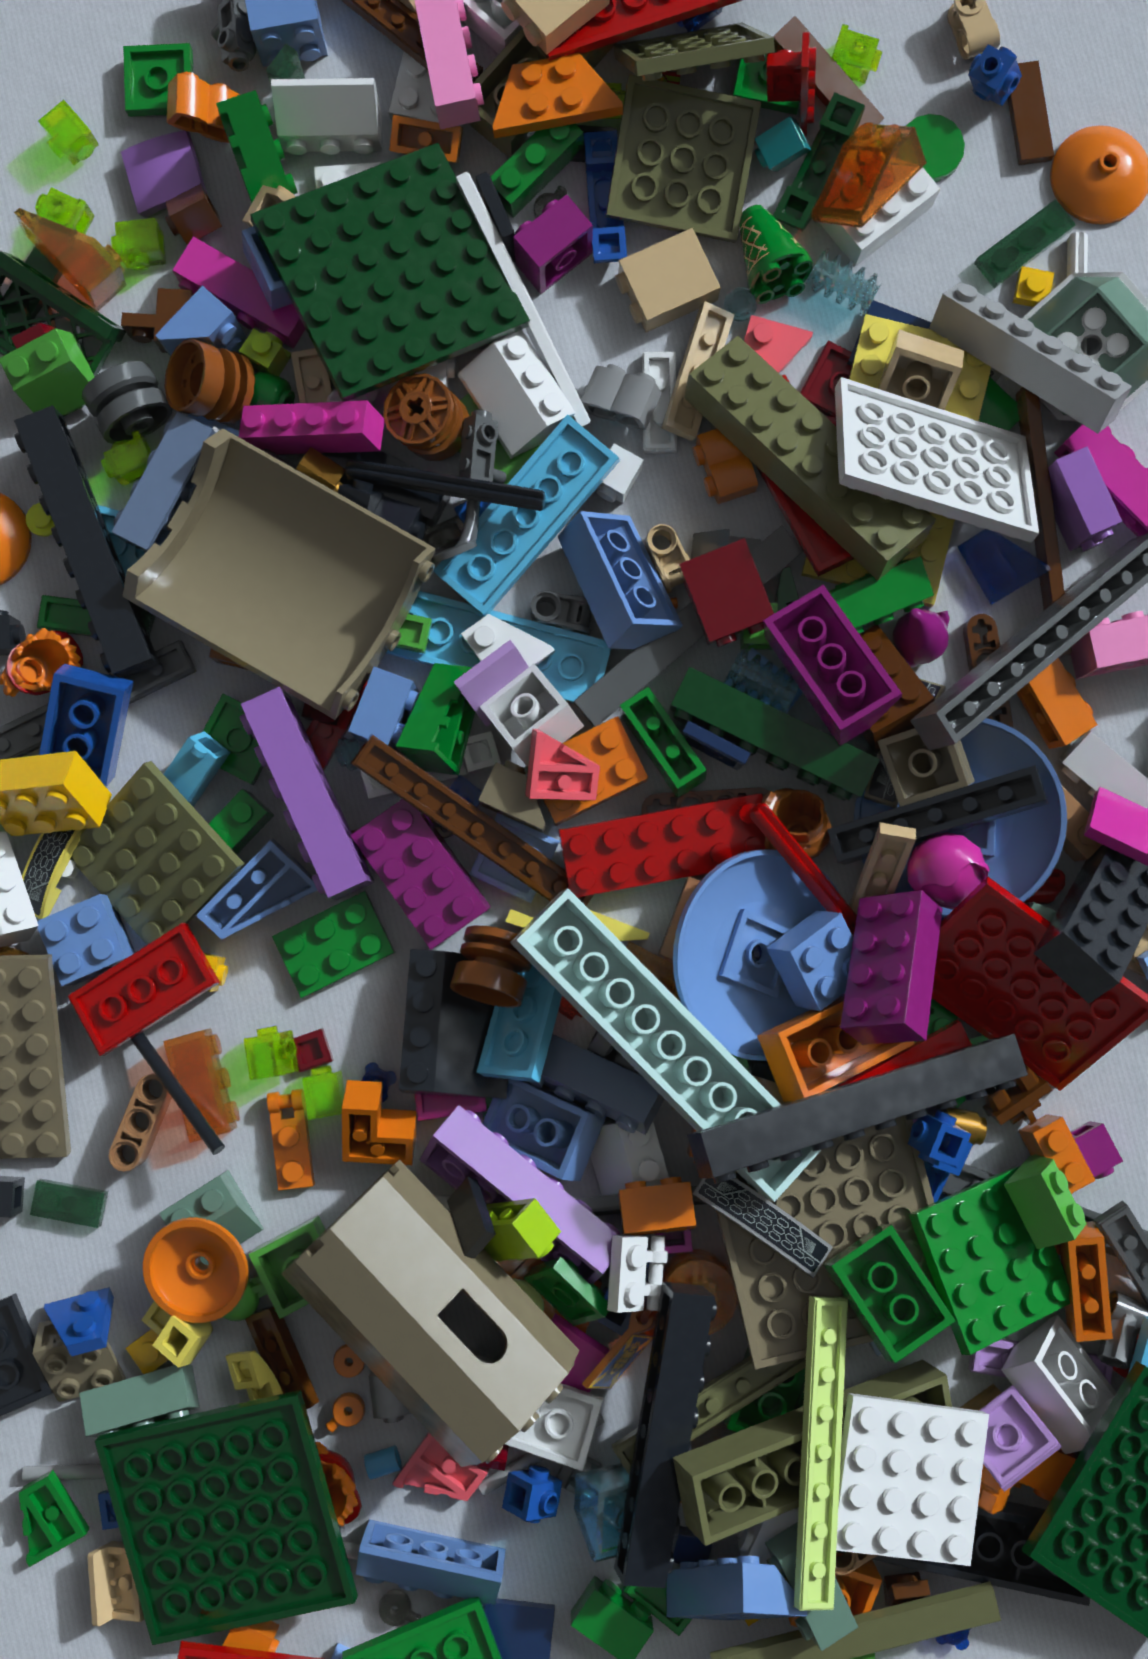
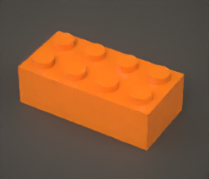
M845 993L821 1011L809 1010L757 1035L783 1102L795 1101L821 1093L915 1045L914 1041L867 1045L859 1043L840 1028Z

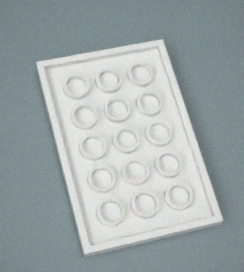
M842 377L839 379L835 386L839 484L1032 543L1039 534L1025 436Z

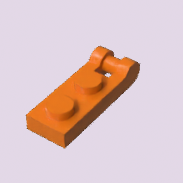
M296 1089L292 1090L291 1094L280 1095L279 1092L268 1093L267 1106L270 1113L278 1191L314 1186L315 1181L304 1090ZM293 1107L294 1117L283 1118L282 1109Z

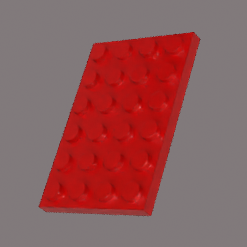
M987 877L941 921L932 998L988 1039L1015 1034L1024 1064L1061 1091L1148 1019V994L1123 976L1119 984L1090 1004L1087 1003L1034 954L1051 922L990 877Z

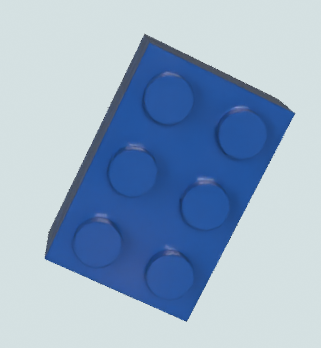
M63 664L53 675L39 755L77 751L107 788L116 773L133 681Z

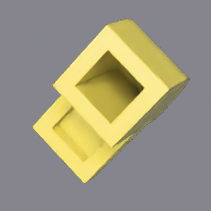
M155 1301L141 1320L159 1335L152 1346L178 1368L193 1362L213 1331L210 1322L191 1323L182 1321L174 1315H169Z

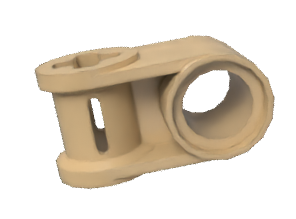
M954 0V3L948 10L947 20L957 41V47L962 58L969 60L978 54H982L988 44L998 48L1000 45V32L997 23L992 18L986 1Z
M666 524L655 525L647 535L645 548L668 594L672 592L673 587L683 583L680 572H678V566L680 563L690 560V558L684 551L672 527ZM658 535L665 536L669 540L670 547L665 550H659L653 545L652 538Z

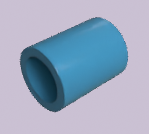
M396 1445L364 1455L365 1468L370 1480L402 1470L401 1457Z

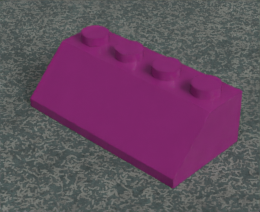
M824 585L763 620L765 639L840 746L871 728L902 697V692Z

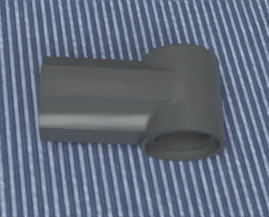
M1113 1290L1109 1294L1113 1339L1101 1340L1097 1357L1101 1360L1100 1362L1124 1370L1130 1368L1144 1316L1148 1317V1306Z

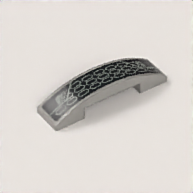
M702 1178L692 1193L714 1210L725 1215L774 1249L783 1258L812 1278H814L833 1248L802 1223L736 1178L720 1183H715L713 1178Z

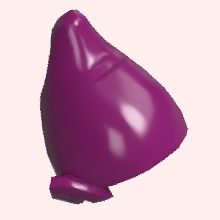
M913 608L898 619L892 634L894 644L911 668L919 664L930 663L944 654L949 640L947 628L950 617L948 611L935 613L925 609Z

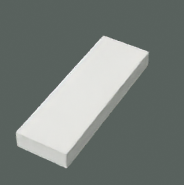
M642 352V373L653 377L662 393L646 430H643V454L677 453V435L661 428L676 383V352Z

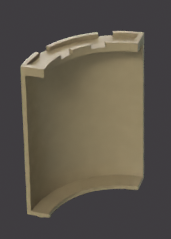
M222 428L203 441L198 464L191 480L192 483L196 484V488L189 503L182 501L167 525L171 533L161 546L154 543L135 564L127 569L123 597L335 720L344 710L350 711L354 707L359 697V691L368 681L373 667H377L388 650L393 651L401 638L399 630L423 582L425 583L430 578L435 568V564L431 561L436 548Z

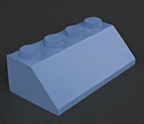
M579 511L558 535V539L608 648L635 649L679 630L683 625L631 517L627 515Z
M369 1519L358 1552L356 1575L363 1576L364 1580L370 1583L379 1584L384 1581L396 1583L401 1589L407 1591L428 1590L432 1591L435 1596L445 1599L452 1598L453 1596L465 1599L479 1597L482 1606L487 1604L495 1605L503 1576L506 1549Z
M737 1556V1558L680 1562V1569L672 1570L667 1576V1617L729 1621L807 1616V1610L799 1611L794 1607V1590L776 1566L760 1564L759 1556Z

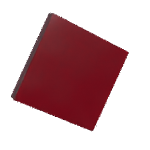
M829 340L800 393L821 413L836 418L835 386L841 377L849 379L852 366L847 363L852 352Z

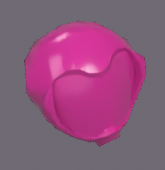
M948 832L927 837L914 848L907 863L908 882L914 891L923 890L940 907L954 909L988 877L990 870L978 846L963 835Z

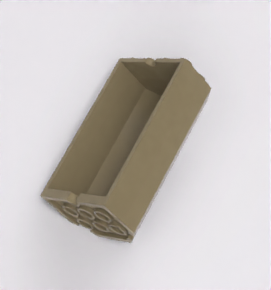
M400 1159L366 1189L281 1273L461 1467L477 1466L484 1461L487 1464L490 1463L501 1452L503 1445L520 1430L522 1432L527 1431L539 1418V1414L536 1411L545 1401L547 1404L552 1402L563 1390V1386L560 1383L574 1366V1361L579 1352V1349L484 1249L475 1259L464 1256L451 1213ZM461 1290L498 1328L504 1337V1353L494 1363L480 1361L437 1316Z

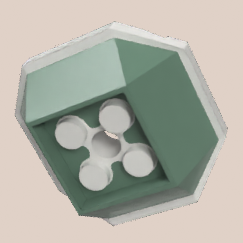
M1124 272L1072 273L1023 317V319L1032 322L1034 327L1045 334L1060 339L1063 345L1078 354L1086 355L1081 349V342L1084 339H1096L1100 345L1099 352L1095 355L1086 356L1106 371L1116 373L1124 382L1132 386L1121 409L1148 387V299ZM1039 397L1040 402L1057 421L1078 422Z

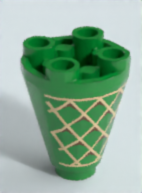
M753 205L742 212L739 229L747 284L757 304H765L770 300L786 295L788 297L799 295L804 291V282L812 272L813 261L810 255L763 206Z

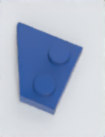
M110 1287L44 1304V1310L48 1318L54 1325L71 1357L106 1348L114 1296Z

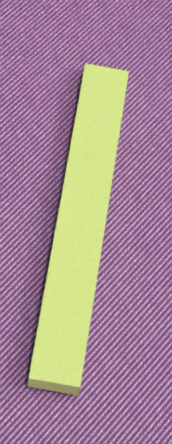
M809 1296L794 1607L799 1611L834 1610L848 1299L843 1297Z

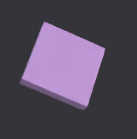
M509 640L456 679L454 683L487 727L492 722L480 706L529 668L516 646Z
M1013 1385L979 1410L989 1414L983 1464L1004 1492L1062 1448L1058 1440Z

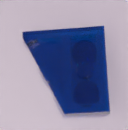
M985 529L957 546L991 605L1051 570L1049 565L992 530Z

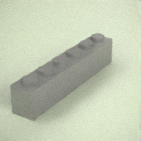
M960 282L942 294L929 329L947 338L953 344L1096 433H1100L1115 420L1132 388L1119 375L1106 371L1093 363L1088 356L1078 354L1063 345L1060 339L1045 334L1034 327V324L1029 320L1019 318L1009 312L1004 305L991 301L981 295L971 285Z

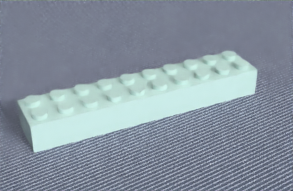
M568 888L560 891L510 942L696 1131L781 1105ZM809 1146L800 1149L802 1156L781 1162L779 1157L768 1160L769 1167L748 1172L747 1167L736 1170V1172L757 1193L775 1202L821 1150L813 1151L812 1147Z

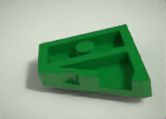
M54 1470L28 1483L20 1490V1509L24 1514L22 1521L23 1536H28L29 1553L26 1556V1563L29 1567L84 1537L89 1531L90 1527Z

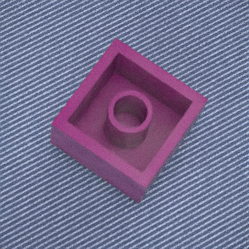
M567 194L559 201L555 199L549 202L539 217L532 222L530 220L524 222L516 230L515 236H513L516 266L536 290L542 294L592 254L593 225Z

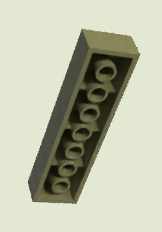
M739 336L689 374L684 398L877 581L926 540L936 521V518L928 511L916 509L910 505L884 499L880 496L839 484L836 426Z
M922 1359L844 1390L842 1433L848 1393L952 1407L947 1375ZM804 1406L673 1457L685 1524L705 1546L799 1507Z

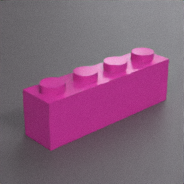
M193 236L172 270L179 281L178 286L180 289L192 290L195 294L203 285L233 312L241 325L250 330L256 327L263 332H270L278 337L283 344L294 349L304 333L305 327L293 304L272 311L251 269Z
M368 400L243 406L238 437L261 450L268 449L276 455L306 454L310 447L320 453L373 452L381 450L385 420Z
M1082 424L1054 454L1061 458L1088 446L1123 523L1137 537L1148 533V468H1145L1135 458V453L1129 446L1121 444L1112 435L1109 426L1100 433H1096Z

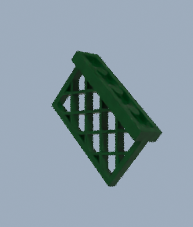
M0 251V288L7 277L14 282L18 296L3 301L0 290V321L2 324L0 332H4L5 339L0 337V346L9 352L16 350L15 345L11 344L9 330L25 327L27 330L35 324L44 322L56 328L54 320L66 317L71 322L73 333L87 362H92L90 368L94 377L97 376L115 342L122 341L126 334L124 329L19 257ZM24 290H26L30 294L25 295ZM38 298L43 303L46 316L31 319L27 301ZM19 303L24 321L8 325L5 306ZM51 308H53L59 313L53 314ZM79 327H81L87 332L81 333ZM94 336L103 344L97 355L87 357L82 339Z

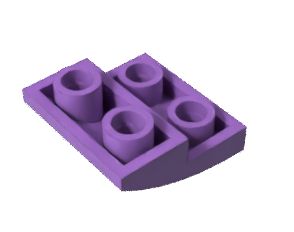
M183 130L161 135L121 151L137 212L145 218L166 208V201L200 183L206 191L191 135L188 131Z

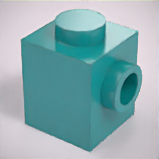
M791 116L755 138L759 147L755 150L760 164L763 168L768 166L770 170L775 172L811 151L797 119Z

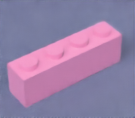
M414 0L440 128L445 129L481 121L478 106L484 105L480 82L473 84L472 77L478 76L474 54L467 55L466 49L473 48L469 27H461L460 22L467 20L463 0Z

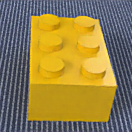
M77 751L0 760V824L11 836L100 828L107 810L106 806L112 794Z

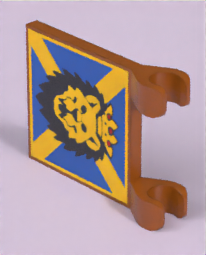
M643 1311L631 1313L627 1331L582 1383L586 1389L610 1390L652 1341L658 1311L650 1313L646 1324H642L640 1320V1315Z

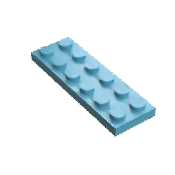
M567 414L508 483L509 485L543 490L546 495L543 510L537 511L491 503L479 517L477 546L441 561L433 572L481 614L486 616L495 608L620 462L619 457Z

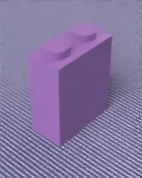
M1088 446L1056 459L1048 467L1055 521L1069 551L1071 552L1081 547L1083 552L1099 546L1103 543V540L1114 535L1112 529L1123 521Z

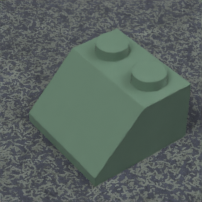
M229 1170L159 1213L166 1225L175 1220L189 1217L213 1221L227 1229L238 1240L239 1244L264 1229ZM200 1257L203 1264H209L204 1257Z

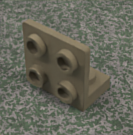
M48 1320L39 1323L32 1354L58 1402L80 1397V1392L126 1379L108 1340L106 1348L71 1357L52 1322Z

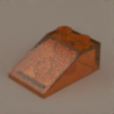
M873 123L860 125L841 148L811 215L813 221L862 228L927 163L915 127Z
M18 208L14 212L24 235L95 310L99 311L127 285L123 275L125 269L120 264L122 259L110 245L107 244L103 247L93 237L24 209Z

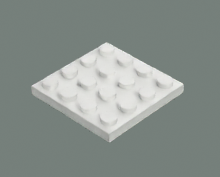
M848 1393L841 1441L836 1551L971 1566L989 1414L978 1410Z

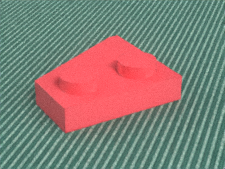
M532 728L525 795L529 799L596 800L600 766L541 730Z

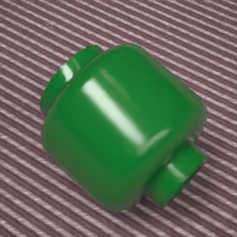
M259 371L254 374V394L250 406L294 404L295 394L291 391V385L287 380L266 371Z

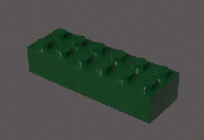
M690 666L669 708L675 712L674 719L684 724H687L688 720L696 722L723 739L727 737L735 741L736 746L750 752V756L758 752L767 757L766 764L778 770L784 771L787 768L798 772L796 775L797 779L812 786L821 783L829 787L826 793L842 801H850L851 798L862 797L880 760L848 743L840 746L833 736Z

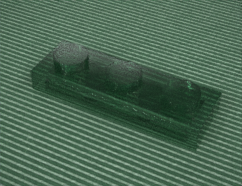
M1055 199L977 257L974 264L995 289L1019 271L1021 266H1026L1070 233L1076 224Z

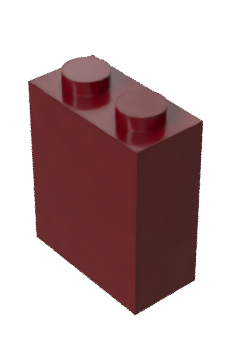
M745 538L679 564L678 570L708 645L716 642L719 648L737 641L735 634L748 630L750 635L764 630L763 620L773 615L774 612Z

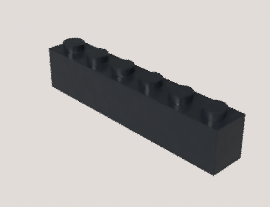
M1036 765L827 830L837 863L846 865L867 858L880 823L916 829V841L914 843L916 844L932 835L944 832L953 833L1047 805L1049 802Z

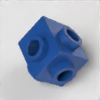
M988 44L983 53L978 54L974 58L969 69L968 76L973 86V93L984 101L991 100L1003 106L1009 95L1016 89L1022 77L1016 60L1017 56L1006 47L1001 46L998 50Z
M936 1110L934 1116L927 1113L926 1116L917 1118V1121L911 1128L907 1144L920 1151L918 1157L926 1162L938 1166L939 1162L942 1161L958 1167L971 1133L955 1125L957 1118Z
M538 1465L529 1466V1470L508 1472L502 1508L529 1523H539L541 1519L556 1517L563 1481L549 1474L550 1470L548 1468Z

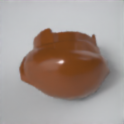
M782 788L773 792L769 791L763 797L761 804L766 803L811 859L819 856L829 845L830 837L827 829L832 828L827 811L824 809V802L818 795L807 790ZM765 836V849L776 850Z

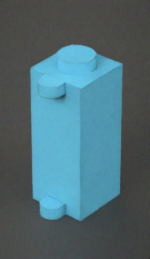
M205 731L188 737L164 775L194 807L231 752Z

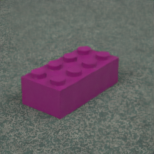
M403 799L350 835L430 950L491 907L429 817Z
M923 890L859 898L840 1028L862 1045L927 1040L943 909Z

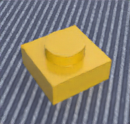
M1021 266L1018 271L1012 303L1035 307L1051 292L1054 272Z
M152 1329L125 1348L143 1374L153 1372L169 1360L152 1346L159 1336Z

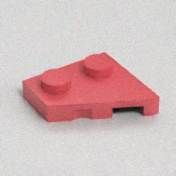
M751 315L744 341L780 373L792 362L796 354L811 341L813 332Z
M428 1432L402 1467V1470L396 1475L392 1484L398 1488H403L404 1484L424 1488V1493L433 1495L446 1494L453 1499L468 1501L487 1476L489 1468L473 1465L461 1467Z

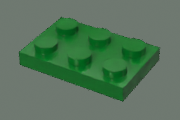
M366 891L272 936L301 998L396 953Z

